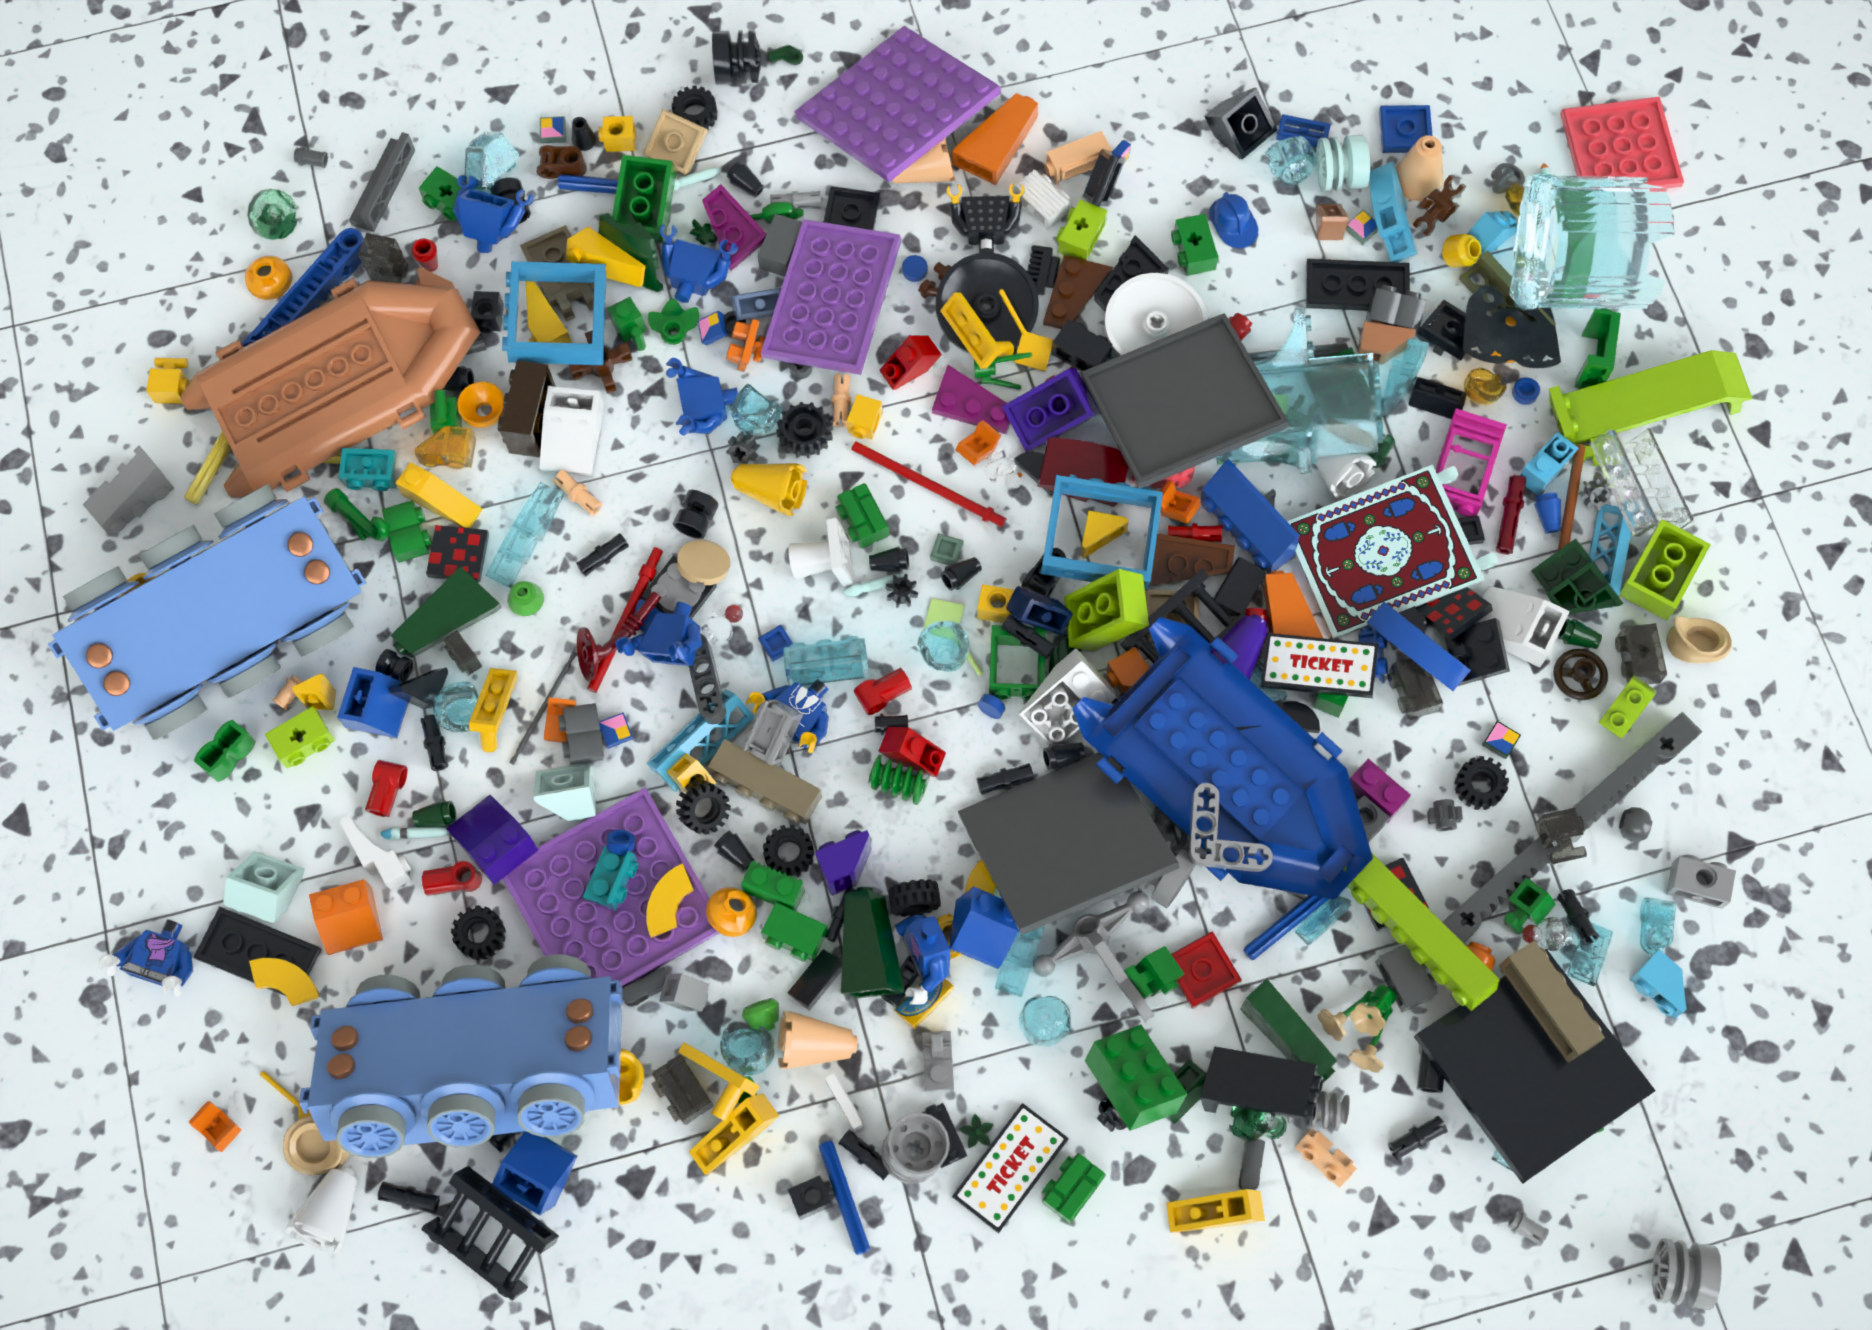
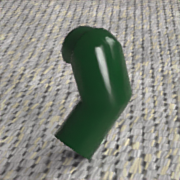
M791 45L767 51L770 63L783 60L792 65H799L803 61L802 52Z

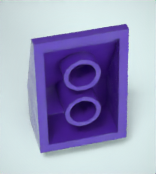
M1069 368L1002 406L1025 452L1045 444L1049 437L1056 438L1100 414L1076 368Z
M491 795L487 796L446 828L449 834L493 885L538 851L530 835Z

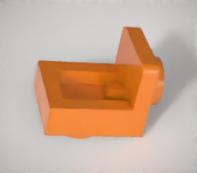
M982 420L978 423L974 433L960 441L955 450L975 466L994 453L1001 435Z
M1167 481L1165 486L1159 490L1163 492L1161 515L1189 524L1201 506L1199 497L1177 491L1174 482Z
M207 1101L189 1120V1124L199 1131L220 1152L242 1131L223 1110L210 1101Z

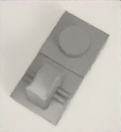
M951 1031L922 1032L925 1092L954 1090Z

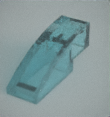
M1408 339L1402 361L1393 359L1381 406V417L1387 416L1395 409L1413 386L1424 362L1429 343Z

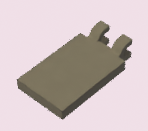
M565 225L520 245L527 262L570 263L565 257L567 239L572 237ZM538 282L550 306L559 305L566 322L576 318L570 304L574 300L583 297L589 311L593 310L594 293L592 289H594V283Z

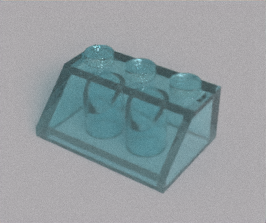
M850 636L844 638L843 641L834 642L825 639L818 641L816 644L794 643L784 648V666L788 685H792L795 682L802 686L811 685L816 679L822 683L869 678L865 638Z

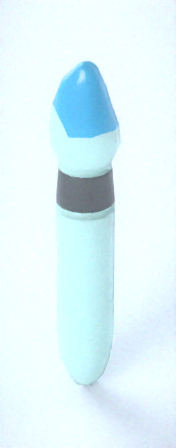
M392 827L382 831L380 834L386 839L397 840L399 838H438L448 835L449 832L444 827H409L401 829Z

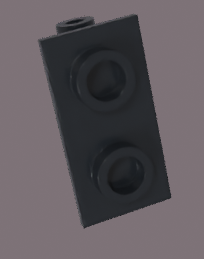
M944 1103L937 1106L933 1104L925 1108V1111L922 1113L932 1115L939 1120L948 1133L950 1143L948 1156L940 1167L944 1168L967 1157L968 1155Z

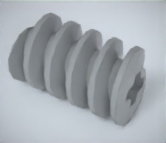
M1321 1091L1318 1098L1317 1096L1315 1097L1314 1102L1317 1105L1314 1120H1310L1311 1126L1315 1127L1318 1120H1322L1323 1129H1327L1329 1123L1333 1122L1335 1131H1338L1341 1124L1346 1125L1350 1097L1345 1095L1340 1102L1338 1093H1333L1328 1100L1327 1092ZM1287 1117L1288 1123H1292L1294 1118Z

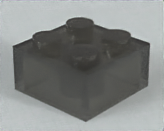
M458 630L443 639L446 644L443 647L462 673L466 672L470 676L482 667L477 656Z

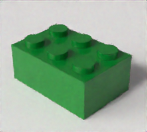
M622 155L612 214L613 219L621 228L640 222L654 238L655 243L665 241V238L660 234V227L665 224V233H667L676 178V169L673 161Z
M1142 1025L1094 1041L1084 1060L1129 1131L1176 1114L1187 1096L1185 1089Z

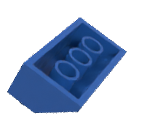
M1230 459L1225 461L1202 488L1201 504L1208 513L1212 512L1218 518V522L1222 525L1224 531L1231 532L1236 538L1238 546L1243 551L1247 550L1252 555L1256 566L1269 574L1294 558L1300 535Z

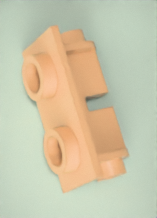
M1311 1128L1295 1148L1307 1161L1314 1164L1324 1173L1329 1181L1334 1182L1340 1188L1357 1169L1353 1165L1354 1161L1339 1148L1333 1155L1328 1152L1333 1143L1319 1130L1316 1132Z

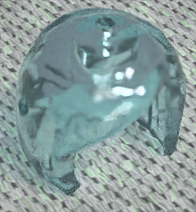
M1294 136L1276 142L1265 152L1272 174L1279 182L1285 185H1296L1303 182L1312 174L1315 167L1314 150L1307 139L1302 136Z
M746 384L740 390L731 408V416L735 426L740 431H743L744 434L750 436L752 434L754 436L764 435L772 430L782 412V407L774 400L769 401L768 398L764 397L750 384Z
M937 621L922 630L917 641L918 650L924 662L930 668L944 672L959 669L967 659L970 646L967 633L955 621Z
M466 681L455 682L445 686L436 695L433 713L435 720L442 728L450 732L470 731L469 721L479 698L475 685Z
M1056 996L1032 997L1028 999L1022 1006V1011L1018 1018L1019 1027L1023 1035L1030 1043L1036 1046L1050 1047L1058 1044L1068 1036L1072 1027L1069 1007L1062 999ZM1047 1014L1048 1019L1044 1020L1043 1015Z
M763 1026L759 1027L762 1035L751 1029H740L730 1034L728 1030L723 1031L720 1041L721 1055L727 1065L736 1073L749 1076L762 1073L772 1063L775 1056L774 1039L771 1033Z

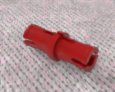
M1192 523V526L1168 525V535L1209 542H1222V525L1198 526L1197 523Z

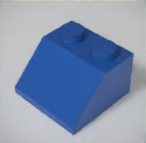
M974 886L960 896L955 902L950 949L996 969L1000 968L1019 932L1002 898Z

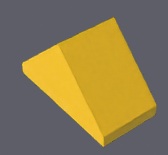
M1088 511L1081 548L1083 559L1126 533L1129 524L1128 519L1123 516Z

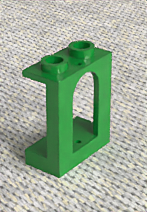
M1595 308L1581 337L1598 339L1596 356L1588 354L1575 379L1574 388L1583 389L1608 380L1614 369L1621 313L1613 312L1606 308Z

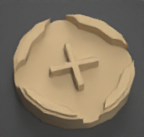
M707 540L687 542L680 548L677 555L678 571L685 579L697 584V581L704 582L703 585L720 583L726 578L730 568V557L725 549Z

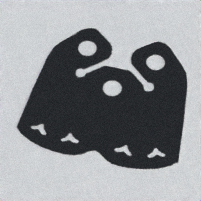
M1491 285L1480 287L1469 298L1464 327L1463 351L1478 360L1494 364H1502L1509 360H1514L1519 365L1528 368H1548L1561 362L1556 326H1553L1537 307L1530 308L1526 305L1525 302L1528 298L1524 293L1517 296L1516 304L1529 316H1533L1534 321H1530L1519 310L1501 308L1493 313L1492 316H1488L1486 314L1487 311H1492L1504 301L1503 295ZM1527 290L1526 292L1554 321L1549 305L1536 292ZM1486 293L1492 294L1494 301L1491 303L1486 302L1483 299V295ZM1513 317L1516 320V325H1507L1505 319ZM1478 347L1481 353H1478L1476 350L1471 349ZM1494 351H1496L1501 356H1491V354H1493ZM1528 355H1530L1533 361H1531L1530 359H1523V357H1527ZM1546 355L1553 359H1547L1546 361H1543Z

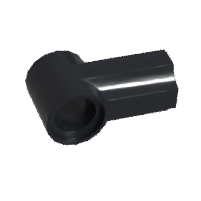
M1419 1045L1420 1059L1416 1089L1429 1093H1442L1444 1077Z

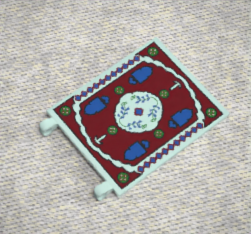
M1430 465L1287 521L1300 535L1295 553L1332 639L1369 626L1366 622L1383 602L1387 603L1398 613L1413 606L1418 607L1484 581L1485 579L1481 571L1496 565L1498 559L1494 553H1489L1477 560L1475 559L1442 486L1457 479L1458 471L1455 467H1449L1437 474L1434 466Z

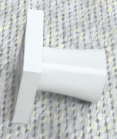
M837 518L826 520L827 541L789 544L790 565L796 580L832 570L844 588L854 584L849 536Z

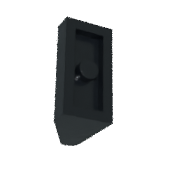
M1101 149L1082 197L1093 205L1099 207L1107 206L1126 158L1106 149Z

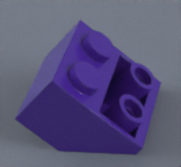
M860 830L853 831L847 834L844 840L837 843L834 841L827 842L821 845L819 850L815 852L818 867L831 896L845 891L847 887L857 886L872 850L868 830L863 832Z

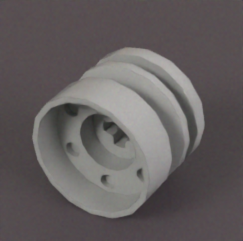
M1169 840L1167 844L1172 849L1173 842ZM1184 849L1175 855L1179 862V869L1141 884L1138 888V891L1143 892L1150 884L1154 885L1155 888L1151 899L1166 909L1174 901L1195 867V864L1189 858V853Z
M921 1112L907 1114L896 1121L883 1140L881 1149L883 1165L888 1173L900 1182L908 1184L924 1182L934 1175L948 1156L950 1146L948 1133L942 1123L932 1115ZM911 1146L916 1147L915 1153L917 1154L914 1157L909 1155V1148Z
M1662 1238L1656 1247L1652 1266V1288L1655 1300L1659 1303L1666 1304L1670 1301L1673 1305H1680L1685 1297L1686 1304L1691 1308L1712 1310L1718 1300L1722 1277L1721 1256L1718 1248L1712 1245L1694 1243L1688 1251L1685 1242L1678 1240L1674 1243L1671 1239Z

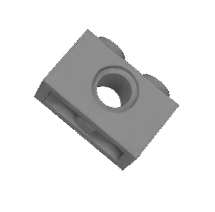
M1693 855L1679 856L1671 864L1666 894L1723 909L1731 902L1736 870L1729 869L1726 864L1719 862L1706 863L1699 861V858ZM1696 875L1703 876L1706 879L1707 885L1700 884L1697 881Z

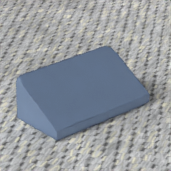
M781 288L732 295L730 300L736 320L742 321L773 316Z

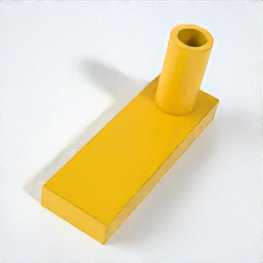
M953 293L940 311L981 369L988 368L996 357L1012 355L1014 352L1013 344L1010 341H995L962 293Z
M489 669L469 721V730L480 733L481 749L484 752H494L498 748L497 732L517 682V671Z
M683 1042L678 1053L729 1082L711 1114L725 1122L742 1093L745 1091L755 1096L760 1087Z

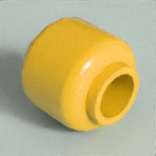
M1470 233L1451 235L1443 243L1442 257L1451 268L1469 267L1474 265L1481 255V245L1475 236Z

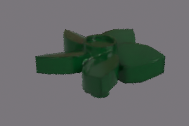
M693 219L692 224L695 229H692L690 234L696 236L695 239L702 245H705L707 242H716L718 238L710 231L711 225L705 223L701 226Z
M974 1114L971 1120L972 1126L966 1125L959 1128L963 1134L970 1136L967 1142L968 1149L974 1147L978 1140L981 1144L990 1146V1139L986 1133L991 1131L993 1123L987 1122L981 1125L980 1118Z

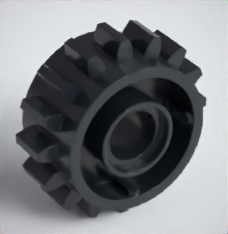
M800 402L796 406L790 405V409L787 412L782 411L783 419L777 420V427L779 429H776V434L780 438V446H786V453L793 452L796 454V458L800 456L810 458V455H820V450L828 448L827 440L833 439L831 432L833 431V423L830 422L829 413L824 414L822 406L817 408L813 402L810 404ZM805 427L810 428V431L805 433L799 431Z

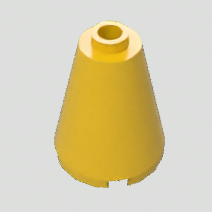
M797 463L740 464L732 471L731 483H733L735 490L783 515L793 516L795 514L792 511L794 508L800 509L805 498L807 481L803 480V473L807 472L803 465Z

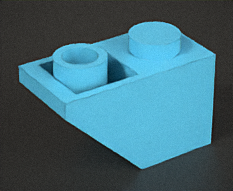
M1509 211L1485 212L1468 233L1474 235L1479 241L1483 253L1487 250L1493 252L1518 232L1521 227L1516 223V217Z
M1557 432L1521 472L1520 476L1525 477L1527 480L1525 487L1535 495H1540L1557 477L1579 448Z
M1659 949L1648 958L1630 980L1634 983V987L1639 993L1649 996L1657 1003V1008L1663 1014L1672 1016L1675 1019L1686 1010L1682 969Z

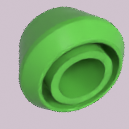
M527 581L518 582L511 588L508 594V606L512 612L519 616L533 615L543 605V591L535 583Z
M774 998L755 1002L746 1006L741 1016L752 1030L758 1029L759 1033L770 1031L775 1028L774 1023L779 1021V1002Z

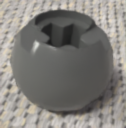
M1631 807L1624 810L1620 819L1619 829H1621L1620 832L1623 838L1630 842H1641L1648 838L1653 821L1648 811L1640 807Z

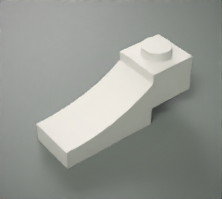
M349 814L339 819L362 866L369 873L378 869L384 883L391 891L412 880L408 874L411 866L404 855L399 857L394 850L386 852L374 845L364 836Z

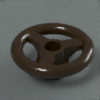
M1569 650L1563 653L1554 665L1553 676L1557 687L1562 693L1572 699L1590 700L1600 695L1606 688L1608 682L1607 667L1598 655L1589 650ZM1573 657H1584L1577 660L1572 668H1563L1567 660ZM1597 666L1600 680L1597 686L1593 688L1590 680L1595 675ZM1578 670L1584 671L1586 675H1581ZM1562 677L1573 678L1576 682H1579L1584 692H1577L1569 688Z

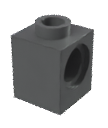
M1364 795L1357 802L1359 812L1368 815L1370 818L1369 823H1363L1368 842H1370L1386 825L1390 817Z

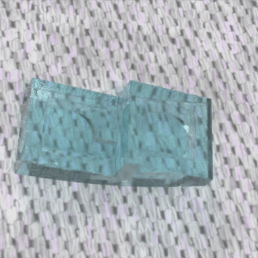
M1592 923L1599 934V938L1596 941L1593 936H1590L1594 943L1583 945L1579 937L1577 948L1572 954L1567 976L1595 986L1610 945L1613 931Z

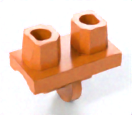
M752 319L750 324L737 321L735 323L732 338L744 341V345L741 347L730 343L725 359L738 364L737 370L745 372L751 353L754 354L753 361L760 362L761 351L765 337L759 336L758 341H755L760 321Z

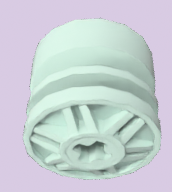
M1363 134L1346 136L1342 147L1337 137H1332L1330 142L1327 137L1318 140L1315 170L1322 192H1329L1332 187L1335 191H1339L1342 187L1343 179L1349 190L1364 189L1368 186L1370 157L1368 143Z

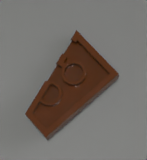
M1064 255L1043 325L1062 329L1068 319L1075 322L1084 311L1086 304L1092 296H1095L1109 273L1113 271V267Z
M1157 534L1149 586L1190 580L1201 569L1208 576L1229 573L1233 564L1235 545Z

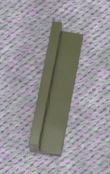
M1488 250L1479 256L1474 267L1463 273L1459 278L1466 288L1474 294L1480 287L1484 286L1474 284L1470 277L1478 272L1485 279V285H1491L1503 295V303L1489 311L1491 315L1501 308L1517 309L1528 317L1530 321H1534L1533 316H1529L1516 304L1517 296L1524 293L1528 298L1525 302L1526 305L1530 308L1537 307L1553 326L1556 325ZM1488 293L1484 294L1483 299L1486 302L1491 303V301L1488 299Z

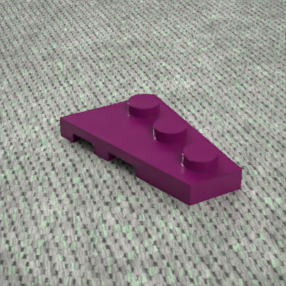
M720 184L703 198L702 202L719 244L725 239L728 240L726 245L727 251H730L732 243H736L738 247L737 252L734 255H730L731 264L729 269L732 271L762 246L766 232Z

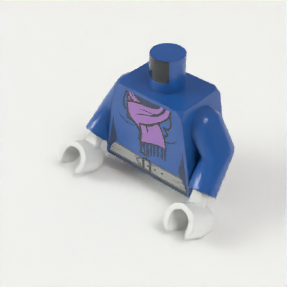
M913 914L896 924V928L892 927L895 944L900 942L901 936L903 937L902 940L922 981L921 987L907 988L905 996L913 997L910 1004L921 1005L927 1001V992L931 993L949 976L950 947L935 916L926 917L920 914Z
M167 919L160 934L150 930L143 931L141 935L135 937L114 954L101 956L98 961V970L108 966L107 975L113 976L117 971V966H121L120 970L130 976L162 986L165 995L169 990H174V995L180 996L182 994L181 987L194 972L189 946L177 940L183 925Z

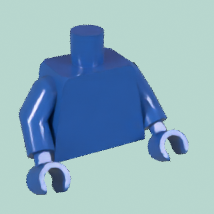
M460 175L457 182L461 190L457 192L453 208L454 214L460 226H462L463 235L477 240V251L480 253H490L492 251V244H498L502 239L508 238L516 229L525 213L524 207L530 206L534 202V195L530 194L528 199L523 202L522 196L525 191L519 190L516 193L518 203L514 205V200L475 190L477 179L474 176L469 177V182L466 185L467 176Z
M663 224L660 227V234L665 238V241L662 242L661 261L665 276L670 279L671 286L677 289L675 299L682 303H688L692 293L705 296L710 289H714L726 279L731 264L730 255H734L738 250L736 243H732L730 251L726 250L728 240L725 239L720 242L719 250L676 239L674 243L672 238L677 235L676 226L672 225V234L669 236L665 233L666 225Z
M671 358L666 363L667 366L672 367L666 371L667 377L673 378L677 374L679 377L676 380L683 415L679 417L676 425H683L679 430L681 435L684 436L689 433L710 434L723 421L727 420L725 406L740 403L737 387L721 390L719 377L682 366L681 361L677 358Z
M677 602L673 614H656L651 625L642 634L633 638L621 637L616 640L615 644L618 653L624 652L625 655L632 656L635 650H638L639 653L653 663L692 667L696 650L702 646L701 628L689 618L692 607L687 603Z

